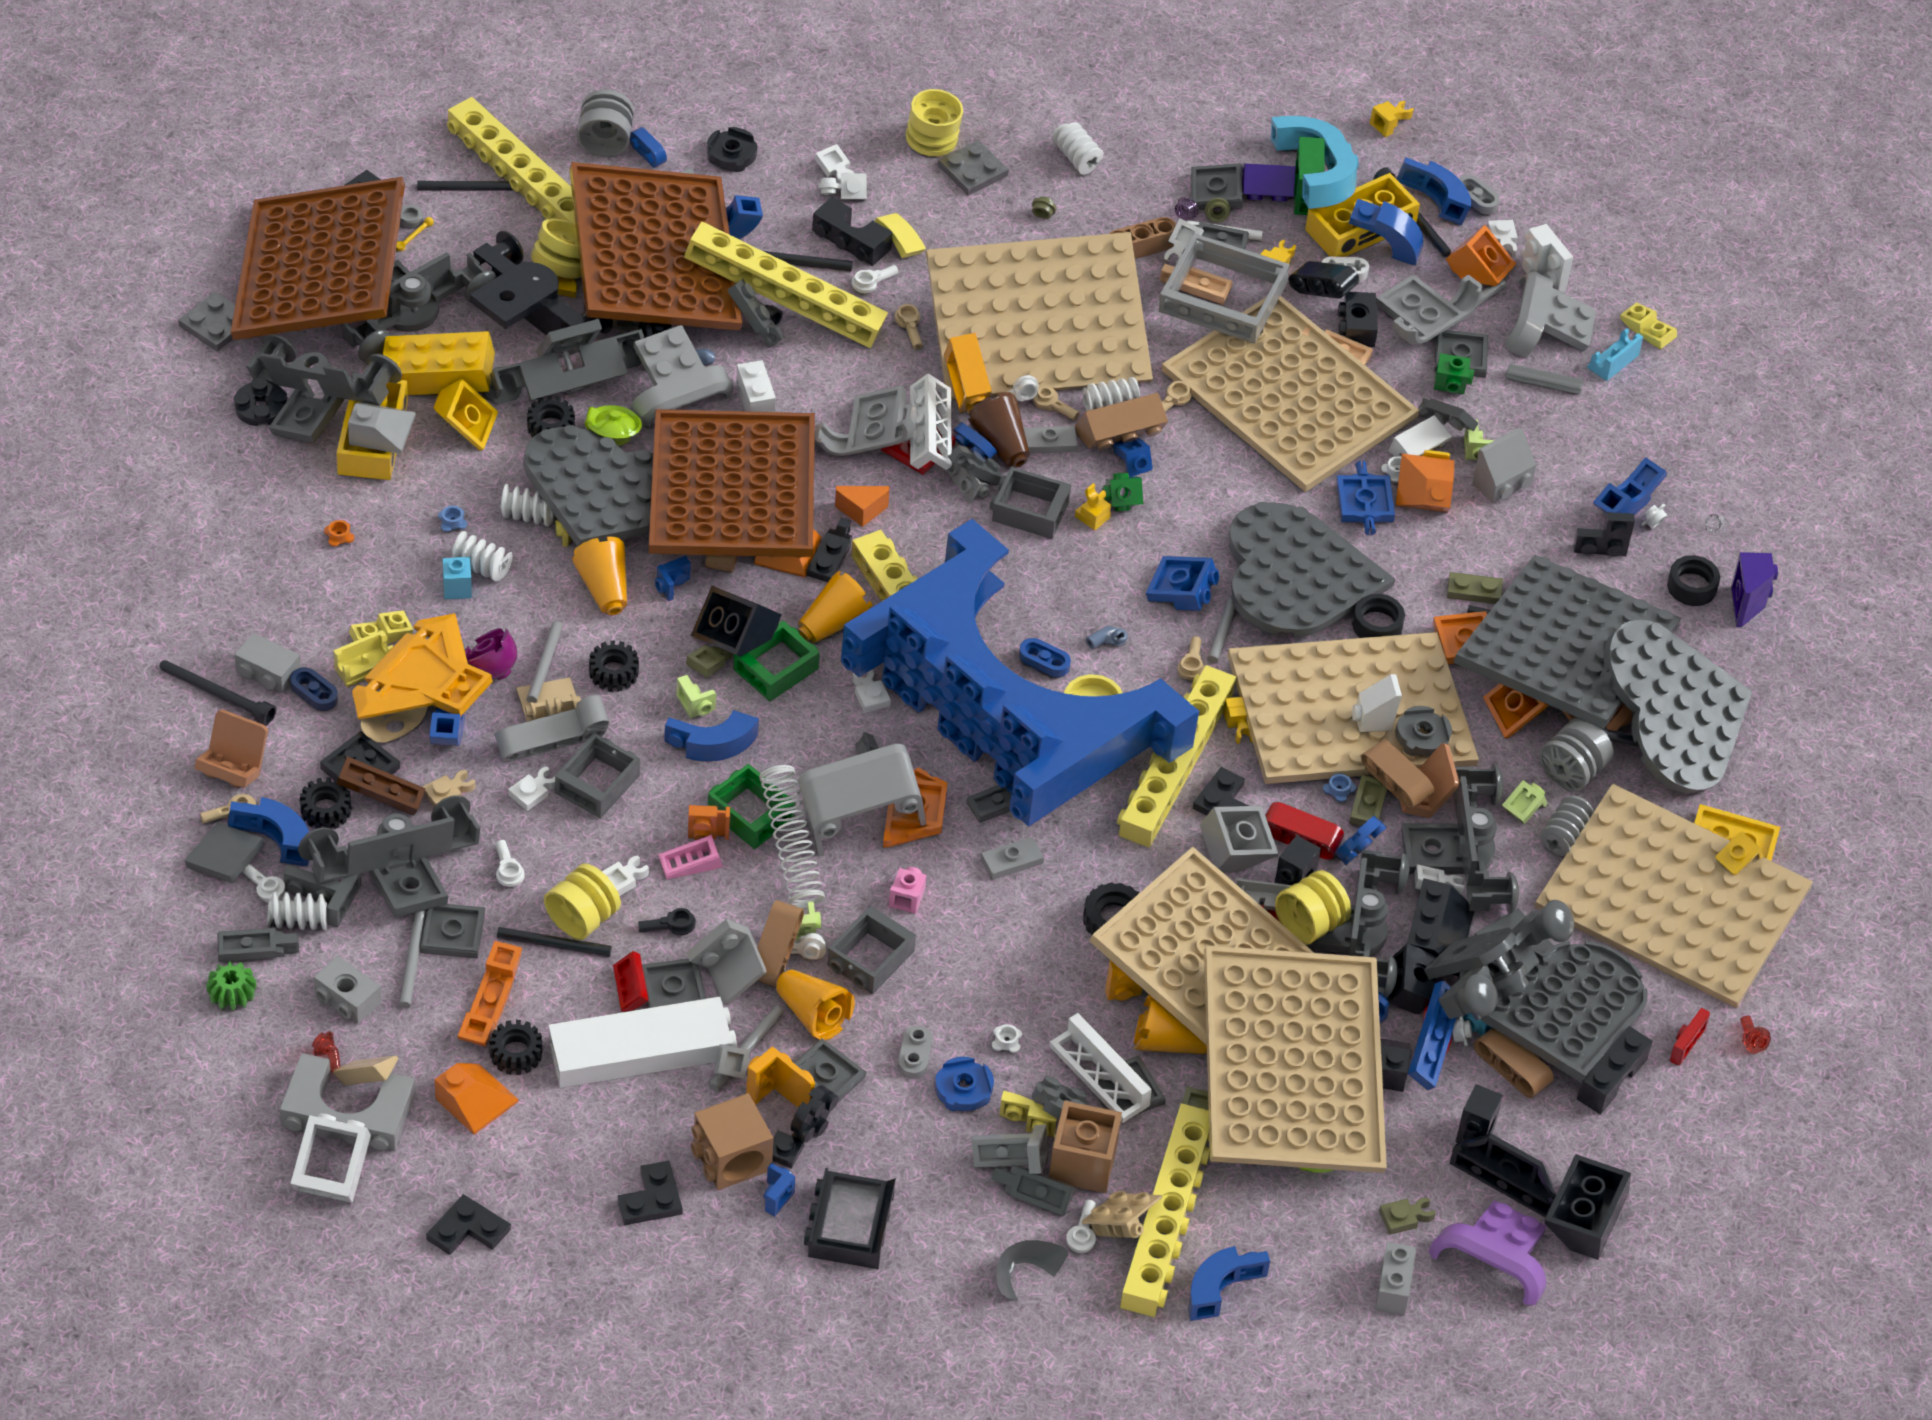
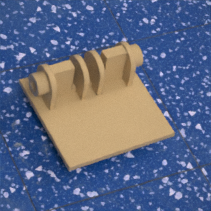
M570 677L544 682L537 703H528L526 700L531 685L516 687L527 722L573 710L581 700L580 696L575 694Z
M1118 1191L1112 1193L1108 1197L1109 1199L1102 1205L1093 1208L1091 1214L1081 1222L1082 1224H1091L1090 1229L1094 1231L1096 1236L1137 1238L1139 1235H1142L1144 1230L1138 1217L1158 1202L1162 1195H1151L1147 1192L1129 1194L1125 1191Z

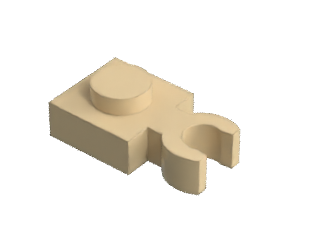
M461 770L452 780L445 775L422 787L426 788L424 792L425 797L435 807L438 802L446 797L453 795L461 796V792L468 793L475 789V780L462 782L468 778L467 770Z

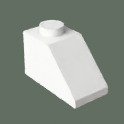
M1396 674L1387 676L1359 693L1356 705L1352 706L1353 721H1357L1359 732L1392 730L1402 697Z

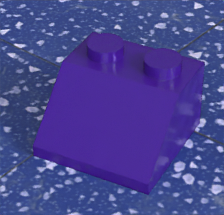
M1241 164L1242 194H1247V199L1262 200V195H1271L1272 201H1287L1288 196L1294 197L1296 166Z
M1740 552L1731 584L1736 627H1743L1766 607L1768 598H1772V582L1777 580L1778 566L1773 564L1772 553Z

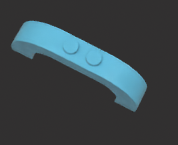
M1271 117V141L1277 151L1297 149L1299 137L1324 138V158L1328 171L1303 174L1302 197L1309 209L1332 206L1345 201L1353 195L1356 190L1359 162L1357 155H1354L1352 152L1351 144L1347 143L1340 130L1325 121L1310 117Z

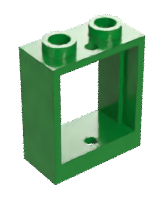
M1299 137L1295 161V215H1307L1309 209L1302 197L1303 174L1325 172L1324 138Z
M781 621L772 640L741 657L734 654L733 670L771 702L819 669L820 652L814 644L806 641L796 628L790 627L785 621ZM780 642H783L800 659L774 676L756 658Z
M749 763L742 769L735 770L727 780L720 785H715L709 791L708 806H717V810L726 811V807H730L727 803L746 789H749L766 803L768 799L763 795L766 789L761 786L762 782L759 777L761 773ZM764 783V786L767 787V788H768L770 785H772V784H765V783ZM768 790L766 795L770 798L782 791ZM784 793L775 798H786L789 796ZM771 800V801H769L768 804H769V806H770L771 808H773L774 806L778 805L779 803H782V802H785V801H788V800H784V801H772V800ZM796 802L787 803L777 808L793 807L796 805ZM730 807L729 829L755 850L771 838L775 831L771 827L773 819L768 816L771 809L750 824ZM773 810V811L771 812V816H772L773 818H776L778 815H780V814H782V813H785V812H788V811H791V810H787V811H774V810ZM795 813L784 815L778 819L795 817ZM793 820L775 821L773 825L774 827L778 828L779 826L791 822Z

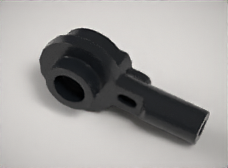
M677 908L672 912H668L667 917H661L660 919L638 921L639 932L669 929L676 935H687L694 930L696 925L694 915L686 908Z

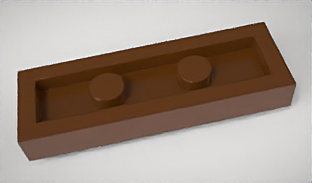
M348 756L336 782L340 786L414 816L426 789Z

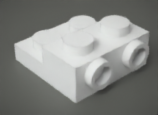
M1547 224L1530 228L1524 235L1527 242L1525 248L1521 251L1523 270L1526 273L1536 271L1552 279L1554 289L1562 293L1566 292L1573 256Z

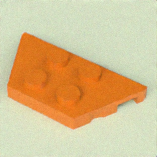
M919 767L914 770L923 801L926 825L921 826L916 811L910 814L900 813L895 809L894 803L888 805L883 847L888 848L941 834L947 782L938 777L930 776L927 771Z

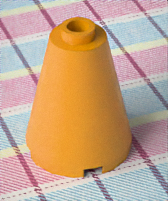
M612 536L607 537L608 541L599 542L598 538L591 539L575 548L572 562L601 612L608 615H617L627 606L624 542L620 538Z
M837 571L798 621V632L806 641L816 643L844 629V624L869 610L873 605L871 601L866 604L863 596L866 594L865 591L850 575L844 573L841 576V571Z
M793 969L782 973L777 980V993L808 1032L819 1040L821 1038L824 1040L832 1039L844 1029L840 1025L845 1018L850 1020L853 1015L855 999L853 994L844 987Z
M1148 995L1143 1004L1148 1009L1144 1011L1143 1015L1140 1014L1133 1042V1044H1136L1134 1049L1152 1052L1206 1054L1207 1045L1151 995Z

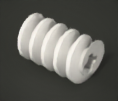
M1077 122L1063 124L1055 129L1052 135L1053 142L1068 157L1079 173L1087 175L1094 171L1103 158L1104 153L1101 148H1098L1097 143L1092 140V137L1087 134L1086 130L1082 129V126Z
M1129 377L1127 382L1125 379H1119L1117 383L1114 380H1110L1107 385L1104 382H1099L1097 387L1094 383L1088 384L1087 388H1083V402L1086 411L1140 397L1139 386L1134 377Z
M505 484L500 505L504 518H509L512 514L514 520H519L523 515L524 522H530L533 518L534 523L539 525L544 519L545 526L550 527L556 516L537 490L532 497L530 496L529 488H526L522 495L520 494L519 486H515L513 492H509V484Z
M462 531L453 546L452 558L470 557V566L474 573H481L486 578L491 577L496 582L503 579L511 566L512 552L504 556V547H499L495 552L496 545L494 543H490L485 548V539H481L476 545L477 537L471 535L467 540V532Z
M273 892L268 904L267 927L270 928L274 920L277 929L282 928L284 921H286L289 929H293L297 921L300 930L305 929L307 922H309L312 930H316L320 922L322 929L326 931L328 903L325 902L323 894H320L317 902H314L311 893H308L305 901H302L300 893H296L294 901H291L288 892H285L282 900H279L277 892Z

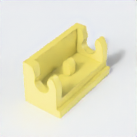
M383 630L333 650L334 669L348 688L364 681L365 676L393 648V645H387V636Z

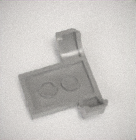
M1536 271L1524 274L1518 280L1521 284L1525 283L1518 319L1513 331L1505 340V345L1509 351L1527 358L1538 343L1543 331L1581 351H1585L1590 345L1597 310L1554 289L1553 280Z
M1413 274L1377 296L1376 305L1395 319L1393 321V330L1398 336L1410 345H1418L1429 341L1468 317L1480 302L1482 284L1470 275L1462 278L1456 295L1448 301Z
M682 325L634 342L633 347L654 385L635 398L630 406V410L640 417L642 426H651L655 420L656 409L673 410L718 393H724L726 399L730 398L733 383L726 370L720 365L704 367Z
M903 385L857 395L854 399L849 434L836 433L826 423L816 425L815 442L824 451L837 456H848L902 444L908 441L914 434L917 418L916 408L913 403L905 405L907 391Z

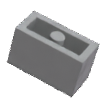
M255 633L235 653L236 672L246 679L251 678L261 683L266 689L276 690L282 694L291 684L290 676L292 672L301 668L299 654Z

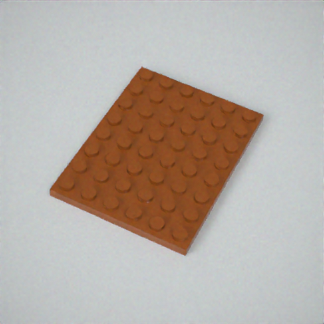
M571 162L569 171L586 317L740 331L742 326L741 311L728 293V289L735 282L684 258L690 239L701 222L729 234L722 177Z
M403 177L254 199L231 326L233 340L250 339L269 334L301 331L386 317L405 190Z
M656 409L649 554L813 557L815 413Z

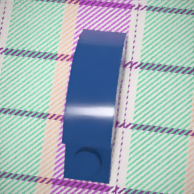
M1405 157L1396 176L1397 181L1432 198L1439 208L1438 217L1462 225L1471 208V197L1462 181L1448 169L1433 161L1425 165Z
M735 195L731 204L726 208L729 234L737 239H741L753 231L763 218L760 198Z
M1357 199L1349 224L1382 236L1392 247L1393 254L1391 258L1416 266L1423 248V235L1416 222L1403 210L1388 202L1383 201L1382 206H1378Z
M1645 457L1622 484L1615 487L1609 482L1593 501V504L1606 514L1614 512L1635 515L1651 500V494L1667 476V472Z
M436 707V712H432L429 735L430 744L460 746L465 713L460 716V714H452Z
M733 710L729 718L723 723L712 727H699L669 717L665 724L664 742L676 748H685L687 759L706 762L728 759L746 750L756 740L759 730V718Z
M261 797L260 805L231 801L228 819L229 827L257 832L270 837L280 849V863L308 866L309 860H305L299 855L298 846L301 839L309 833L305 822L295 811L278 801Z
M1233 1246L1220 1250L1208 1257L1200 1265L1192 1281L1188 1304L1190 1321L1218 1317L1222 1303L1220 1292L1226 1286L1238 1281L1267 1277L1270 1265L1268 1252H1248L1238 1256L1236 1247Z

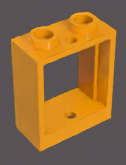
M976 333L950 338L944 352L959 413L967 412L969 414L970 410L977 403L989 397L992 392Z

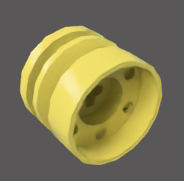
M928 89L914 96L905 134L906 141L910 147L920 154L936 157L947 155L953 151L958 142L959 127L963 117L962 103L950 92L940 89Z
M586 863L580 864L565 877V881H560L544 895V905L551 920L558 928L575 940H584L600 926V922L604 923L621 906L619 893L611 880L597 867Z
M1323 870L1315 871L1308 877L1303 878L1299 883L1293 884L1281 891L1275 900L1276 914L1280 923L1305 945L1312 944L1323 937L1328 931H1333L1338 926L1345 924L1351 916L1350 900L1344 887L1332 874Z

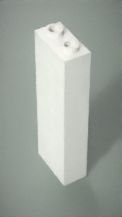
M714 997L548 1025L549 1045L559 1087L563 1088L716 1062L720 1044L737 1047L734 1030L729 1031L728 1027L731 1024L728 1007L723 1008L721 997Z

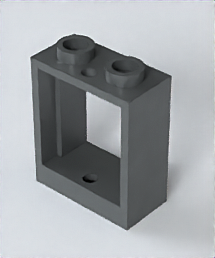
M1011 467L1007 476L1001 477L998 495L994 494L991 499L992 521L1053 539L1070 502L1071 484ZM1013 491L1052 502L1046 516L1008 505L1007 503Z
M594 733L555 775V794L601 819L640 776V758L633 752L626 751L615 745L611 740L602 738ZM595 758L622 772L605 792L578 778Z
M870 905L828 948L827 965L835 973L842 974L853 981L858 988L865 989L874 994L915 951L916 934ZM867 933L895 950L874 972L847 956Z

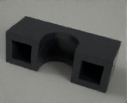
M831 197L813 213L812 231L819 237H824L831 241L838 248L853 254L858 260L865 261L873 266L891 250L893 232L873 220L864 227H852V208Z
M1628 1026L1586 1078L1582 1080L1576 1100L1601 1115L1616 1097L1619 1087L1628 1075L1632 1078L1647 1061L1653 1040Z

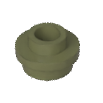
M1045 196L1033 199L1032 212L1035 216L1049 219L1055 214L1057 207L1053 200Z
M1223 198L1209 200L1205 206L1206 217L1216 223L1223 222L1230 215L1229 203ZM1220 206L1222 210L1215 212L1213 208Z

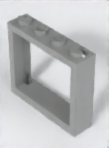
M1194 233L1160 294L1159 312L1255 344L1288 283L1290 264ZM1196 258L1273 283L1257 316L1253 317L1178 292Z

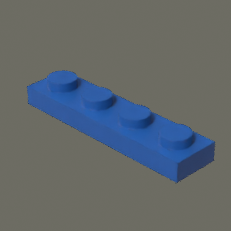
M1444 981L1438 982L1434 986L1408 1071V1075L1426 1090L1436 1087L1456 1018H1448L1438 1000L1451 988Z

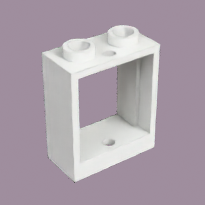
M319 1113L318 1117L309 1115L290 1183L293 1189L352 1203L371 1137L368 1129L364 1127L365 1124L355 1120H347V1123L338 1122L334 1116ZM317 1128L357 1137L344 1183L305 1175Z

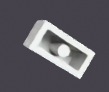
M763 360L737 364L736 386L745 411L775 412L776 397Z

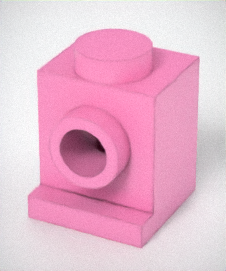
M916 867L899 868L893 886L890 889L889 907L916 914L926 888L927 875L922 874L921 870Z

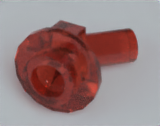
M1750 1015L1741 1017L1740 1021L1744 1030L1742 1042L1745 1044L1746 1049L1752 1054L1766 1050L1771 1041L1769 1031L1760 1026L1754 1028Z
M328 1031L325 1034L323 1032L320 1033L312 1043V1047H314L313 1055H328V1059H330V1072L332 1073L335 1069L341 1067L339 1051L335 1046L334 1033L332 1031Z

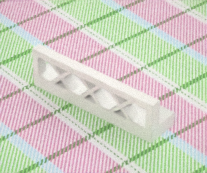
M928 373L910 386V404L913 403L917 411L915 431L910 438V464L919 469L929 461H933L947 470L952 466V462L948 458V455L952 453L951 388ZM937 391L942 393V400L938 395ZM936 407H937L938 411L940 412V414H941V416H942V419H941L940 415L938 414V412H937V410H936ZM936 426H937L938 430L940 431V433H941V435H942V438H941V436L939 435L938 431L936 430ZM936 446L938 447L942 456L936 452Z
M1079 1013L1070 1017L1068 1031L1050 1041L1049 1047L1110 1110L1122 1112V1123L1149 1107L1152 1089ZM1072 1040L1079 1047L1078 1052L1066 1051L1061 1045ZM1080 1060L1093 1061L1097 1066L1096 1071L1084 1070L1080 1066ZM1098 1080H1111L1115 1084V1090L1102 1089L1098 1085ZM1117 1098L1128 1099L1134 1105L1123 1111L1116 1104Z

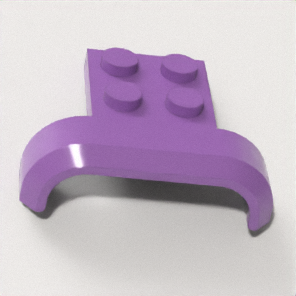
M1494 1200L1474 1226L1456 1223L1445 1227L1432 1242L1428 1251L1433 1259H1437L1443 1249L1456 1248L1515 1277L1524 1288L1523 1303L1525 1305H1536L1546 1287V1276L1542 1266L1529 1254L1543 1237L1547 1226L1538 1222L1534 1217L1526 1216L1512 1209L1505 1203H1499Z

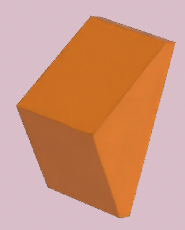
M836 486L835 507L862 527L888 508L889 486Z

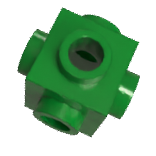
M1440 353L1435 373L1434 390L1465 394L1466 385H1472L1474 370L1469 369L1471 358Z
M1128 472L1114 473L1113 478L1105 479L1106 485L1102 486V491L1105 490L1106 492L1104 500L1110 503L1111 507H1115V511L1131 510V505L1144 504L1141 477H1129Z

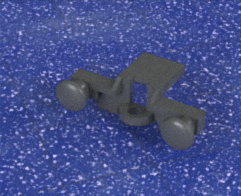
M278 334L265 335L262 339V348L258 353L254 354L246 366L253 379L260 377L266 379L267 382L295 389L269 426L271 433L276 436L310 443L316 442L344 402V399L380 406L389 393L386 387L387 383H398L402 378L401 369L396 362L382 354H372L367 358L368 367L363 374L354 372L351 379L345 369L331 367L326 357L319 352L306 353L296 358V348L289 340ZM309 379L318 381L325 394L322 399L313 398L315 394L308 383Z

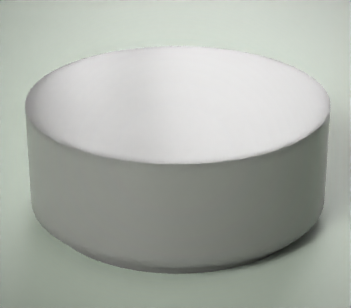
M405 205L402 207L400 225L402 227L413 229L423 223V211L421 208L415 205Z

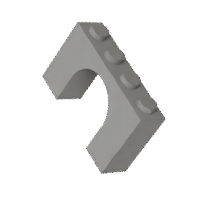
M301 1053L280 1107L281 1126H285L292 1131H305L309 1115L318 1117L319 1113L334 1116L338 1122L347 1123V1120H355L364 1123V1127L371 1134L368 1145L377 1150L388 1149L395 1151L416 1095L415 1078L390 1073L387 1080L383 1081L378 1097L370 1107L357 1113H340L329 1108L322 1100L331 1076L330 1059ZM318 1128L316 1131V1135L326 1138L330 1136L339 1138L350 1144H355L357 1138Z

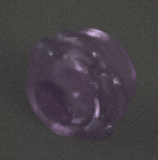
M1179 198L1178 203L1175 205L1176 215L1184 221L1191 218L1194 219L1198 215L1197 203L1191 198Z

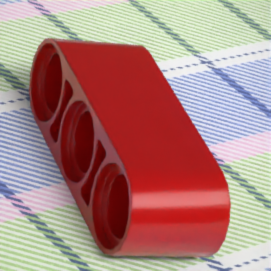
M1281 802L1271 803L1265 814L1273 839L1289 845L1298 835L1321 848L1319 857L1325 860L1333 858L1344 838V832L1338 825Z

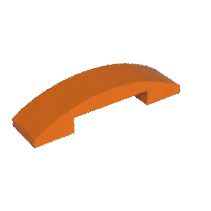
M494 941L485 964L486 971L471 1010L466 1013L457 1037L459 1040L482 1046L487 1045L508 1000L520 962L522 947Z

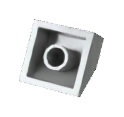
M1520 427L1479 449L1472 484L1492 503L1501 498H1508L1514 491L1520 488H1527L1534 480L1536 463L1525 434Z
M1262 806L1214 807L1199 825L1211 861L1223 873L1240 872L1278 855Z

